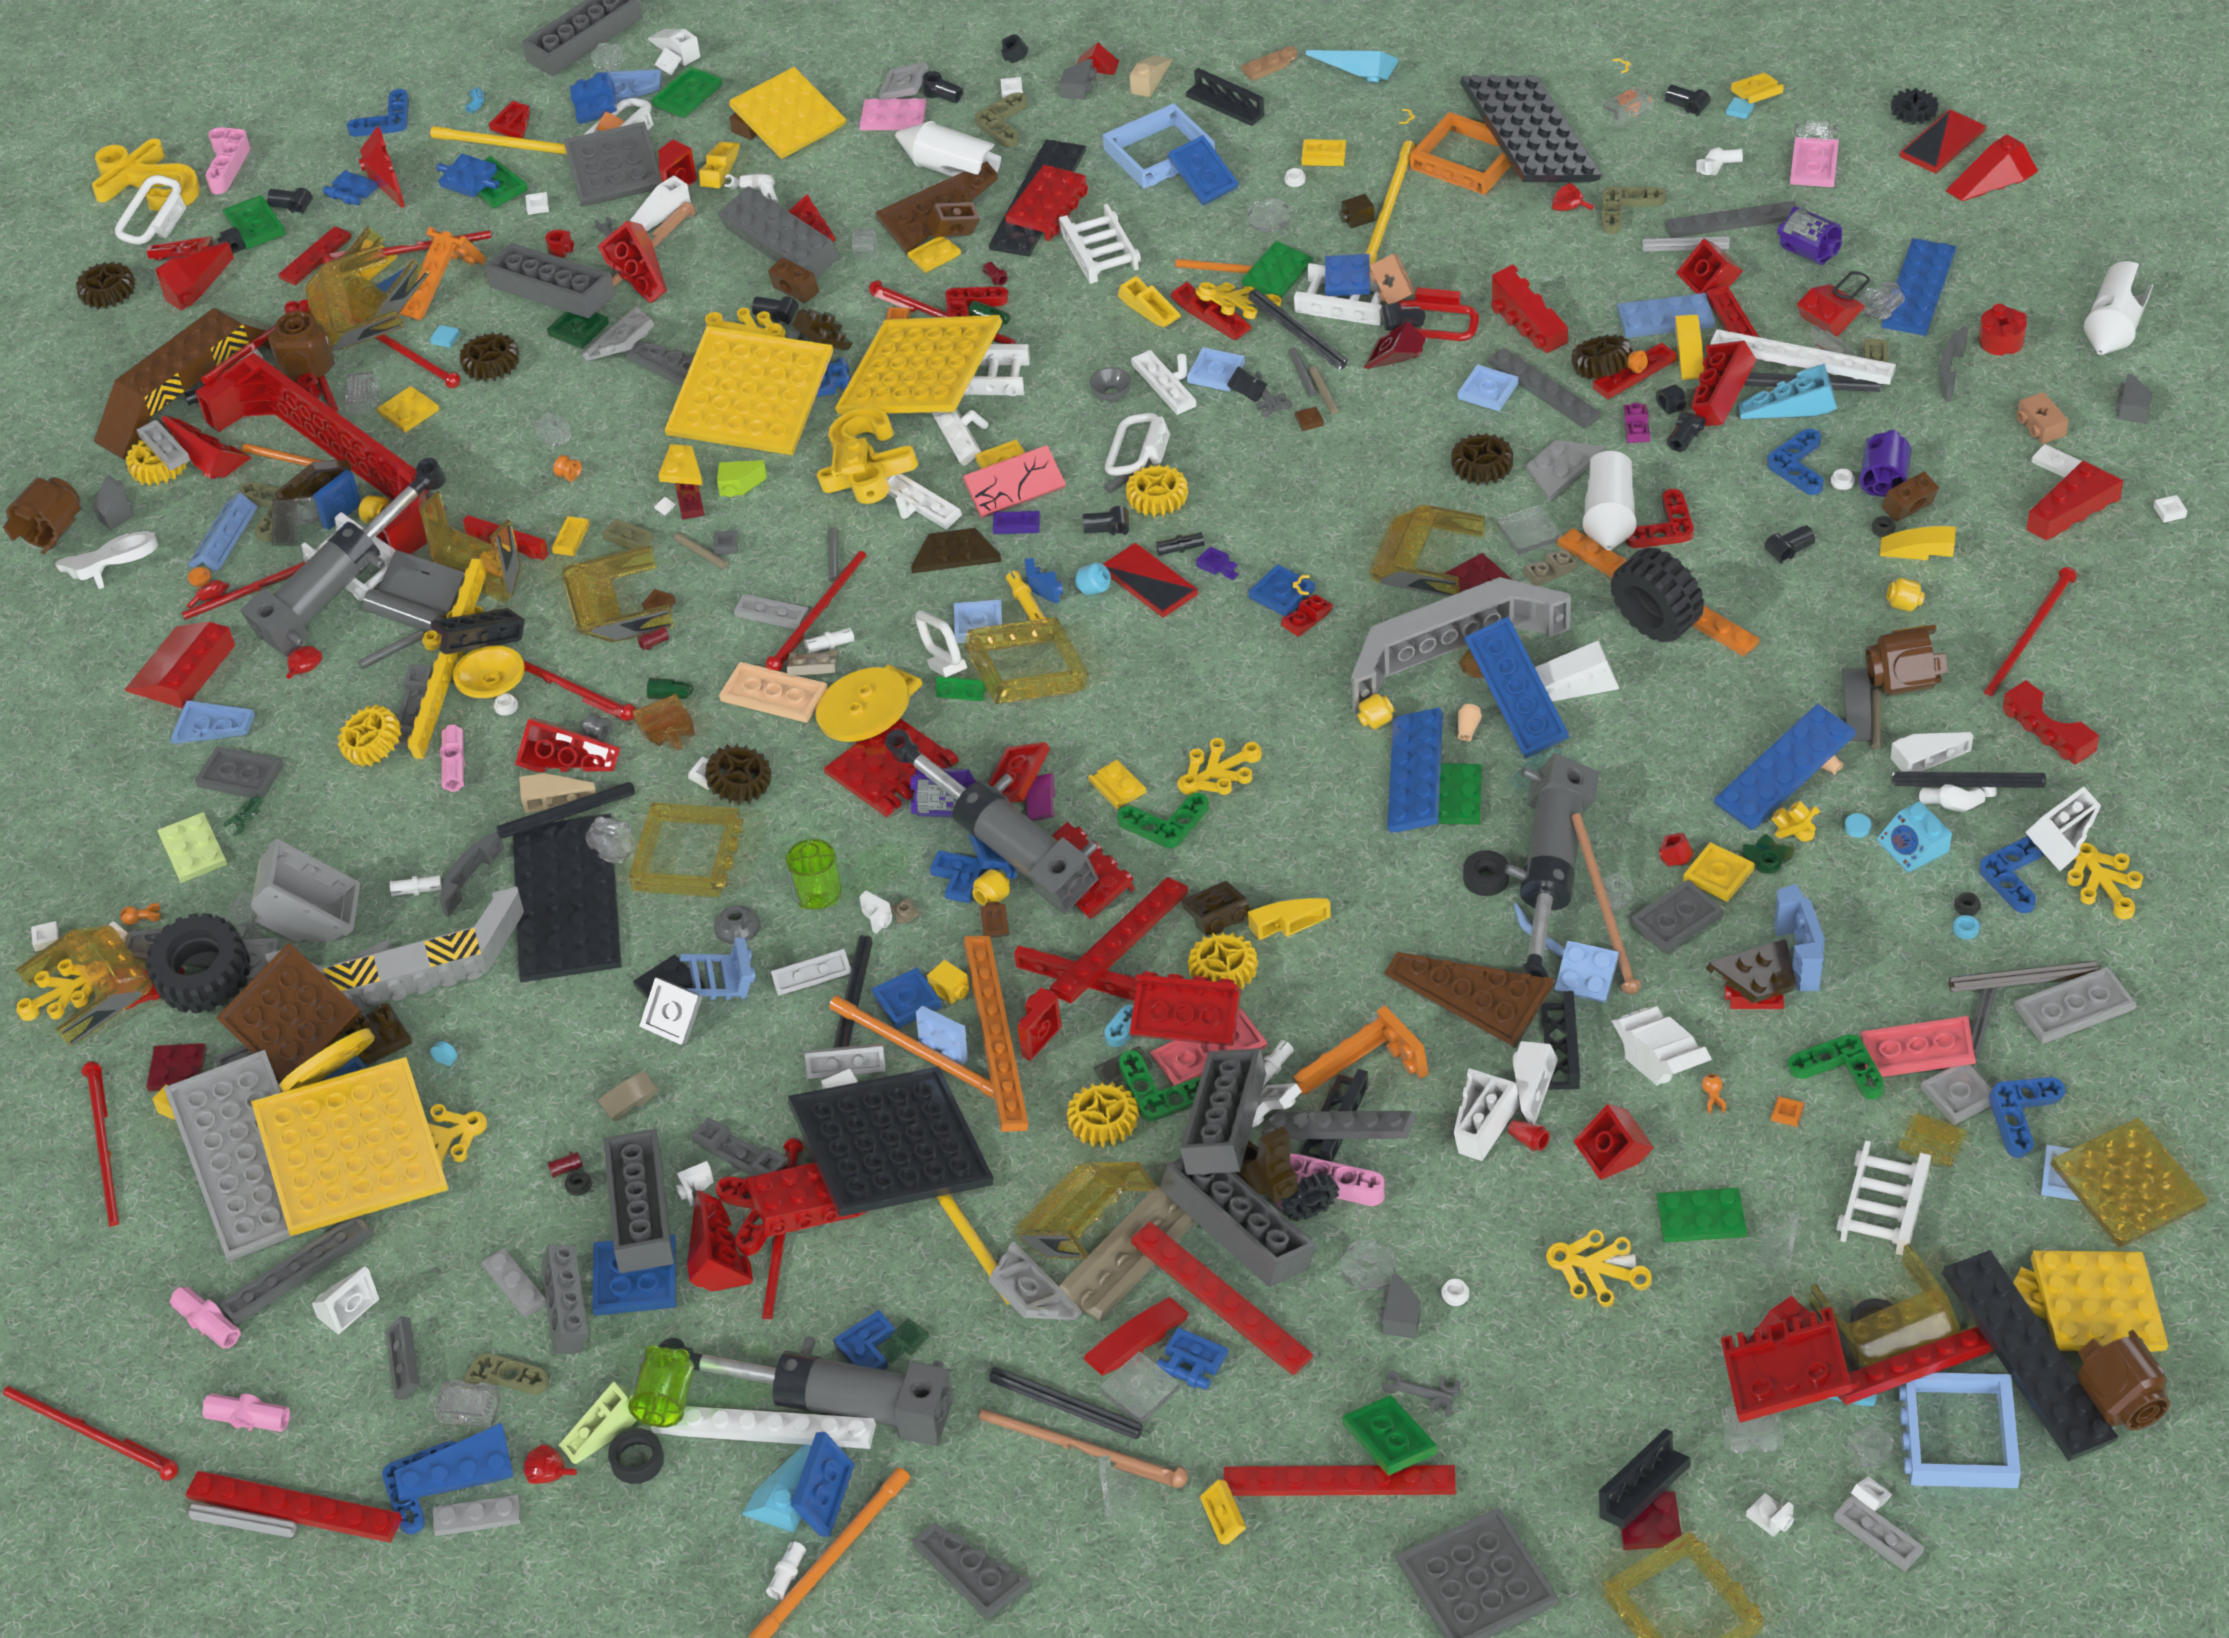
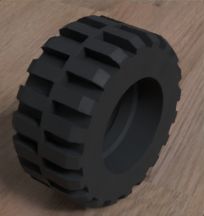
M1642 548L1613 573L1611 594L1615 597L1614 602L1620 608V613L1624 618L1628 619L1629 624L1633 628L1636 627L1639 630L1638 632L1643 635L1646 634L1652 640L1658 639L1659 642L1677 640L1699 620L1704 609L1702 590L1698 587L1696 578H1693L1690 574L1691 571L1684 567L1679 559L1673 558L1666 551L1661 552V549Z
M197 913L189 914L188 918L183 919L179 917L175 919V923L171 925L168 923L162 928L163 932L161 934L157 933L154 937V945L150 944L147 951V973L161 999L165 1000L166 1004L171 1008H177L178 1011L185 1013L188 1010H191L192 1013H201L202 1010L210 1012L215 1010L216 1006L221 1005L223 1007L228 1004V1000L231 997L235 998L240 993L238 989L245 986L247 982L246 976L250 974V956L239 933L230 922H226L225 918L220 916L213 918L212 914L202 913V916H198ZM207 951L218 953L215 962L203 972L194 975L179 974L181 966L191 956Z

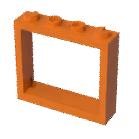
M1448 112L1410 153V169L1485 195L1508 170L1511 163L1504 152H1502L1492 165L1482 173L1429 154L1450 130L1500 147L1486 124Z

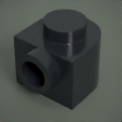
M1013 34L1002 39L1003 49H1001V53L1006 61L1009 60L1010 63H1015L1026 57L1028 46L1019 35Z
M236 226L219 233L218 243L228 242L232 254L245 249L242 236Z
M1674 384L1656 392L1657 404L1668 415L1680 412L1686 407L1685 393L1681 387Z

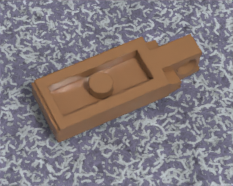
M1289 46L1282 51L1278 50L1241 65V71L1251 81L1286 68L1292 60L1297 59V49Z

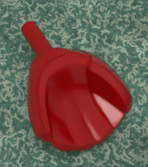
M1571 183L1562 186L1552 201V209L1556 211H1569L1578 208L1580 205L1592 211L1594 205L1584 201L1581 191Z
M214 580L203 585L196 591V596L187 604V607L192 608L200 599L208 601L209 599L220 597L228 589L229 583Z
M301 646L293 650L287 658L289 672L286 674V677L291 679L295 674L298 675L313 670L322 661V653L313 646Z
M541 1444L530 1451L524 1463V1475L530 1484L549 1483L560 1479L563 1475L575 1476L577 1474L575 1468H565L561 1455L547 1444Z

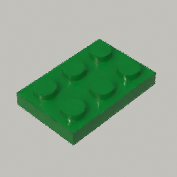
M689 66L651 99L652 105L685 118L723 85L722 78Z
M489 156L484 159V161L496 164L497 171L491 179L499 181L500 186L497 190L485 187L479 191L477 196L493 209L528 190L526 182L494 157Z
M262 195L223 209L224 216L231 227L236 226L240 231L247 250L286 235L284 226Z
M1276 240L1242 278V285L1253 287L1264 295L1274 294L1282 299L1308 269V264L1313 263V257Z
M1441 763L1438 824L1480 825L1482 764Z
M1739 1187L1656 1193L1663 1243L1747 1237Z
M1392 1395L1342 1416V1424L1387 1475H1391L1437 1454V1444Z

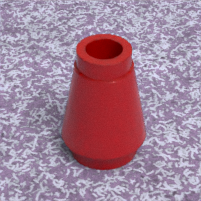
M1513 1120L1508 1127V1134L1532 1151L1544 1150L1550 1139L1549 1131L1541 1125Z

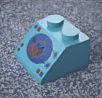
M1919 801L1899 811L1878 836L1877 841L1907 872H1910L1950 851L1952 833Z

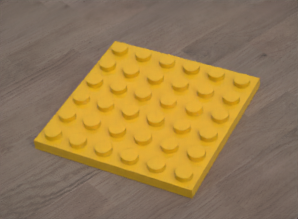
M1000 315L884 320L835 407L838 415H843L846 412L862 407L879 408L888 414L955 412L1002 324Z
M706 326L665 427L666 435L793 456L833 354V346Z
M407 1057L251 1101L290 1236L448 1190Z

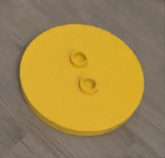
M883 667L861 669L840 678L823 693L816 707V720L822 732L831 739L843 742L865 740L884 732L900 719L909 704L910 691L902 675L892 669Z
M366 1028L337 1041L296 1068L279 1084L282 1092L318 1082L363 1052L374 1041L375 1036L369 1028Z

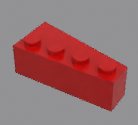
M1514 264L1492 274L1491 307L1494 313L1503 316L1508 325L1516 327L1521 336L1530 339L1535 348L1541 349L1546 354L1568 343L1567 325L1551 307L1546 308L1545 302L1539 293L1534 294L1528 287L1530 282L1525 277L1521 279L1517 275L1518 269Z
M1745 340L1712 344L1706 347L1707 357L1703 359L1702 363L1704 370L1699 374L1698 378L1700 386L1696 387L1691 406L1696 415L1705 417V426L1723 425L1757 361Z
M2084 460L2081 461L2029 511L2026 530L2046 541L2070 528L2074 523L2085 520L2090 514L2101 511L2112 502L2119 501L2124 480Z

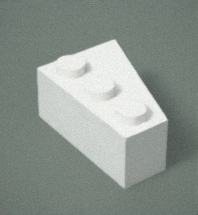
M1599 641L1535 667L1552 701L1619 689L1612 668Z
M2082 787L2042 816L2025 833L2056 868L2061 871L2078 856L2079 848L2082 842L2085 841L2086 833L2092 826L2101 805L2085 787Z
M1469 1068L1467 1073L1468 1080L1463 1090L1462 1106L1459 1107L1454 1136L1459 1154L1483 1161L1520 1106V1100L1515 1082Z

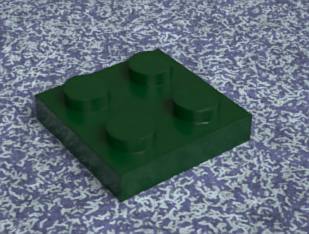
M566 311L547 328L548 336L582 349L609 324L607 316L596 312L590 318H586Z

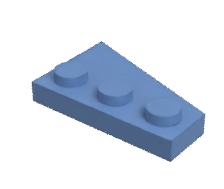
M661 69L608 72L615 85L616 102L661 90Z
M186 701L170 740L174 744L247 735L255 713L253 709Z

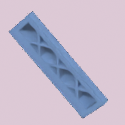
M241 492L227 501L188 565L195 568L203 562L211 570L218 571L250 521L257 506Z

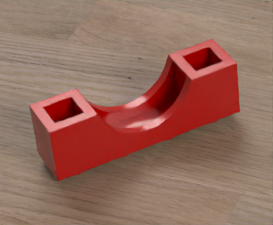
M2027 680L2005 693L2002 708L2009 718H2015L2020 722L2026 731L2037 735L2044 745L2055 749L2062 759L2069 760L2076 765L2097 751L2099 735L2081 721L2061 723L2049 718L2042 710L2044 693Z

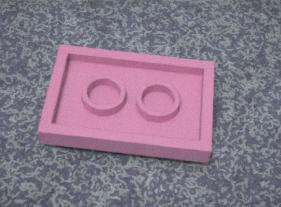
M864 99L860 130H903L922 124L927 104L926 99Z
M1795 137L1790 184L1834 187L1839 140Z

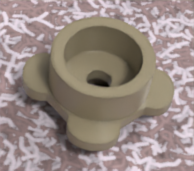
M905 899L897 905L890 907L897 923H908L919 915V910L914 908L911 899Z

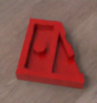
M512 101L489 123L490 130L508 137L524 139L531 113L530 107Z

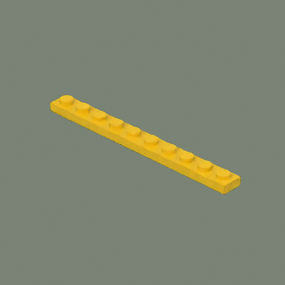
M471 559L469 568L465 570V580L463 586L459 588V597L457 603L453 606L452 617L474 613L487 575L481 559ZM440 651L438 659L434 661V671L431 678L427 681V691L425 697L421 699V709L418 716L415 717L414 729L407 741L408 749L411 750L414 758L424 759L460 652L444 654Z

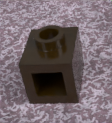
M1366 194L1341 201L1342 210L1340 211V218L1351 229L1375 221L1374 205Z

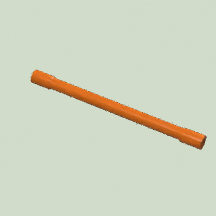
M838 995L834 996L831 1000L829 1009L861 1024L931 1064L939 1066L942 1070L994 1099L991 1079L984 1078L860 1010L856 1005Z
M898 1467L890 1475L876 1495L783 1600L750 1633V1638H771L791 1611L889 1500L895 1497L910 1480V1475L904 1469Z

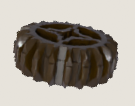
M104 261L103 264L98 265L96 263V266H89L87 271H82V275L78 276L76 289L78 297L84 305H89L90 309L95 306L98 310L101 306H104L107 310L108 305L115 307L117 302L123 304V299H129V295L134 294L135 281L133 273H131L127 265H122L121 262L115 264L114 261L110 263Z
M484 332V335H476L475 339H469L468 343L463 344V349L460 350V364L465 375L468 374L470 379L475 377L478 382L483 378L487 382L489 378H492L495 382L496 377L499 376L503 379L504 373L511 375V370H516V365L519 364V349L514 339H510L509 335L503 336L502 332L497 335L494 332L486 335Z
M1607 334L1583 341V344H1578L1572 350L1571 362L1576 374L1582 378H1606V376H1614L1615 373H1621L1622 369H1627L1628 357L1633 351L1628 339L1616 334L1612 336Z
M1477 432L1475 436L1468 434L1467 439L1461 438L1460 442L1455 443L1451 453V466L1454 469L1455 475H1459L1461 480L1467 478L1468 484L1473 482V480L1476 481L1477 486L1483 481L1488 485L1490 480L1496 484L1498 478L1504 480L1505 475H1509L1512 469V448L1509 442H1505L1503 437L1497 438L1496 434L1492 436L1488 435L1487 432L1484 435H1480Z
M737 743L733 748L727 744L724 749L718 748L716 753H712L706 763L705 780H707V787L712 788L713 795L719 794L720 801L726 798L729 804L732 801H737L739 806L742 801L750 804L752 798L758 800L761 794L764 795L768 786H770L772 771L769 768V760H764V753L757 754L756 748L749 750L747 744L743 748L739 747ZM722 768L725 771V775H722L720 773V770ZM752 773L756 775V779L751 777Z

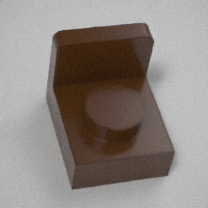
M988 902L985 906L980 907L983 936H990V938L1009 936L1006 904Z

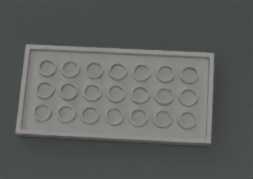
M266 1051L257 1052L164 1087L227 1261H233L297 1236L289 1235L251 1101L281 1093Z

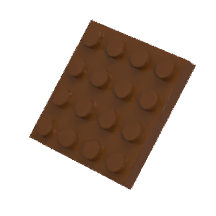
M288 943L216 1019L253 1054L265 1050L274 1074L283 1081L300 1065L331 1046L363 1011L291 943Z

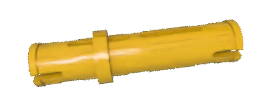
M1012 571L1015 579L1008 573L1006 581L1013 590L1012 594L1016 600H1019L1033 627H1040L1038 620H1040L1042 625H1046L1047 618L1043 615L1031 595L1029 585L1024 583L1018 571Z

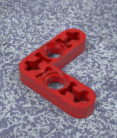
M999 286L950 288L945 292L947 317L969 316L968 307L975 300L993 307L1004 306L1008 302V290Z
M1668 489L1663 493L1662 505L1668 522L1637 526L1633 534L1626 539V544L1629 547L1645 548L1683 543L1693 538L1694 526L1684 495L1680 490ZM1671 498L1676 500V505H1673ZM1674 514H1681V515H1683L1684 517H1682V518H1674V517H1672V515H1674ZM1683 525V530L1685 533H1682V531L1680 530V526ZM1662 533L1665 536L1662 538L1655 537L1654 534Z
M732 1176L724 1177L715 1186V1192L719 1199L726 1204L752 1209L736 1235L735 1243L741 1254L745 1256L754 1255L760 1251L768 1238L764 1235L763 1223L760 1225L755 1224L761 1217L753 1199L745 1198L747 1193H749L746 1179Z

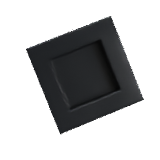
M1238 366L1226 386L1243 394L1253 402H1257L1268 383L1252 372Z

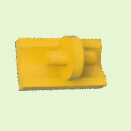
M1801 800L1791 805L1788 811L1784 807L1778 809L1771 818L1779 827L1775 832V836L1782 839L1794 834L1802 842L1812 840L1816 827L1814 824H1811L1813 816L1820 813V810L1816 806L1807 808Z

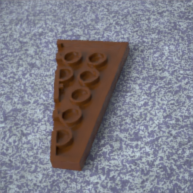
M986 161L982 163L978 175L964 171L877 211L876 218L907 255L908 252L915 249L932 235L927 218L934 204L973 201L998 180L997 172Z
M1402 952L1396 953L1384 973L1388 978L1513 1048H1516L1556 982L1554 978L1550 977L1543 978L1526 973L1507 972L1503 969L1467 963L1460 964L1449 960H1436L1426 956Z

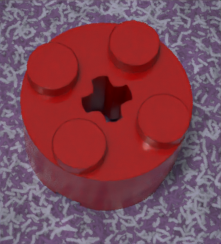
M2001 303L1993 305V308L1984 312L1980 319L1978 341L1982 349L1998 356L2019 352L2024 346L2027 315L2024 312L2006 307Z

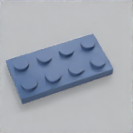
M1706 293L1617 304L1625 338L1675 332V316L1698 315L1700 329L1715 327V321Z

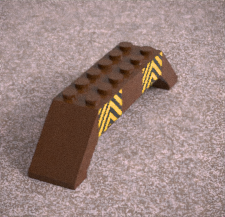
M217 308L211 309L114 381L94 442L125 460L128 456L127 452L132 450V445H138V440L142 441L137 433V429L147 425L153 415L198 383L202 376L270 327L253 318ZM269 340L261 345L271 350Z

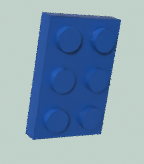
M1204 135L1168 152V159L1202 205L1238 188V181Z
M816 1432L791 1503L794 1510L822 1537L831 1536L855 1465L826 1432Z

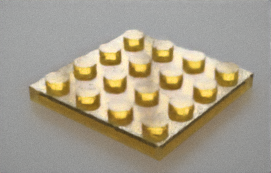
M2139 1117L2054 1157L2050 1163L2118 1248L2205 1207L2208 1202L2206 1196Z

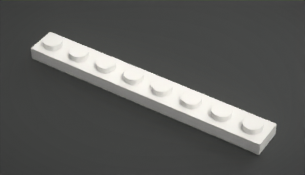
M1716 329L1711 340V345L1745 340L1756 359L1807 369L1825 363L1827 372L1830 374L1873 381L1878 384L1890 385L1896 364L1718 329Z
M658 1404L651 1430L653 1433L687 1437L812 1445L816 1432H826L839 1447L870 1449L876 1423L874 1418Z

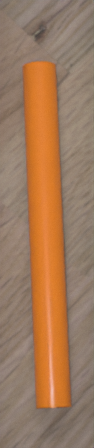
M1176 259L1175 267L1236 273H1247L1253 267L1251 265Z
M246 443L242 446V451L303 466H308L315 461L324 462Z

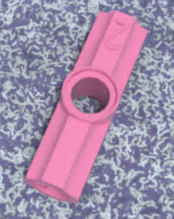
M447 725L442 730V747L440 748L442 787L450 792L459 791L464 786V767L466 764L464 759L463 728L456 725Z
M188 1286L184 1288L179 1287L173 1292L172 1298L169 1301L171 1306L187 1319L193 1329L197 1328L201 1331V1336L207 1335L222 1349L230 1348L238 1341L241 1335L239 1328L223 1316L215 1303L209 1299L203 1300Z
M213 1393L206 1396L202 1412L206 1419L228 1422L237 1429L245 1427L249 1428L248 1431H251L256 1427L279 1432L286 1429L291 1413L289 1407L263 1403L254 1395L242 1394L240 1398Z

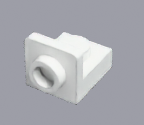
M865 891L859 897L862 912L870 919L872 931L877 934L882 928H887L891 923L890 903Z
M705 1161L677 1173L679 1184L676 1185V1189L680 1199H686L689 1206H693L695 1202L692 1192L695 1190L703 1191L710 1184L714 1183L708 1162Z
M1764 1493L1746 1511V1517L1774 1537L1780 1530L1785 1532L1794 1521V1505L1787 1502L1782 1506Z

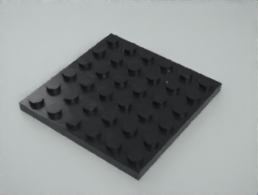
M939 1066L788 1096V1105L839 1217L993 1185L994 1177Z

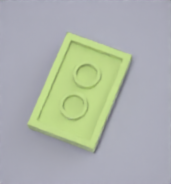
M204 812L157 830L180 883L228 865Z

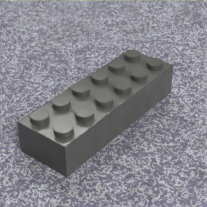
M583 1L522 41L526 61L551 76L556 75L643 18L640 1Z
M747 186L718 213L728 231L775 262H778L783 257L814 273L815 279L839 258L832 240L750 186Z
M510 243L484 265L490 287L586 318H590L616 295L610 273L514 243Z
M1260 1048L1208 1051L1180 1147L1187 1175L1240 1172L1266 1077Z
M657 1129L603 1138L614 1252L619 1273L674 1264L662 1153Z
M1183 1158L1166 1165L1160 1189L1268 1287L1309 1269L1316 1244L1235 1172L1187 1175Z

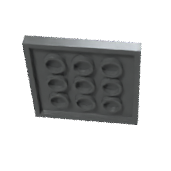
M645 121L563 139L581 207L653 191L662 183Z
M1500 1507L1396 1555L1398 1565L1444 1638H1488L1558 1605V1596Z

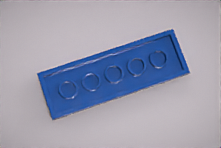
M1912 238L1885 313L1882 328L1927 336L1956 252V246Z
M1509 616L1464 637L1525 759L1570 738Z
M1817 703L1713 799L1714 804L1748 829L1753 830L1856 735L1855 729Z
M1440 707L1393 717L1387 826L1390 832H1401L1438 824L1443 712Z

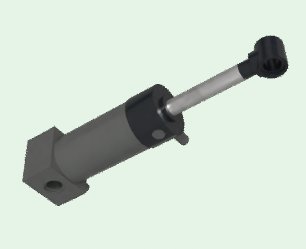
M434 458L421 460L416 467L415 480L363 530L347 521L275 593L271 594L264 588L259 591L240 610L256 635L285 657L303 645L310 637L305 626L371 564L379 569L384 567L385 561L379 558L381 553L372 540L424 490H436L444 485L446 476L438 462Z
M896 729L887 735L885 744L895 761L911 763L957 801L952 812L953 820L1030 879L1039 895L1065 915L1099 879L1088 858L1098 848L1097 844L1094 841H1089L1080 851L1063 837L1057 841L1010 804L1007 797L1002 794L1004 789L1013 781L1009 774H1005L993 787L985 781H978L966 789L918 751L919 747L912 742L906 731Z
M1554 753L1538 771L1524 767L1521 772L1523 777L1531 780L1527 806L1535 809L1527 860L1523 869L1507 864L1504 870L1506 874L1521 880L1520 896L1526 904L1535 908L1527 962L1523 964L1521 973L1543 978L1549 977L1547 971L1542 966L1551 910L1556 911L1569 905L1572 897L1579 840L1571 816L1580 813L1583 819L1585 809L1596 798L1599 771L1558 753Z
M811 1336L805 1338L800 1352L785 1350L778 1361L777 1368L694 1353L693 1348L685 1347L684 1342L678 1338L665 1339L658 1346L657 1352L663 1372L666 1375L677 1377L693 1369L772 1384L773 1402L777 1406L845 1417L874 1418L875 1423L898 1427L900 1439L938 1446L954 1401L949 1369L943 1368L944 1364L939 1360L934 1361L932 1366L910 1362L907 1374L811 1355L816 1342Z

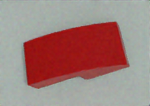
M1315 594L1301 601L1299 610L1283 617L1281 626L1299 637L1327 616L1333 609V605Z

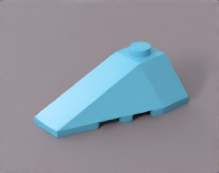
M1306 50V55L1363 77L1369 83H1379V80H1387L1398 64V58L1382 51Z
M1825 363L1796 373L1797 378L1788 383H1785V381L1777 383V387L1770 392L1761 391L1738 403L1741 419L1817 416L1828 414L1832 410L1837 409Z
M804 1444L754 1491L742 1515L793 1533L795 1532L802 1517L794 1510L791 1503L811 1445Z

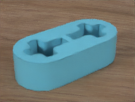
M1126 1005L1121 1008L1106 1026L1105 1041L1108 1045L1120 1047L1126 1044L1132 1037L1129 1032L1134 1005ZM1121 1030V1036L1116 1035L1112 1037V1033L1117 1034Z

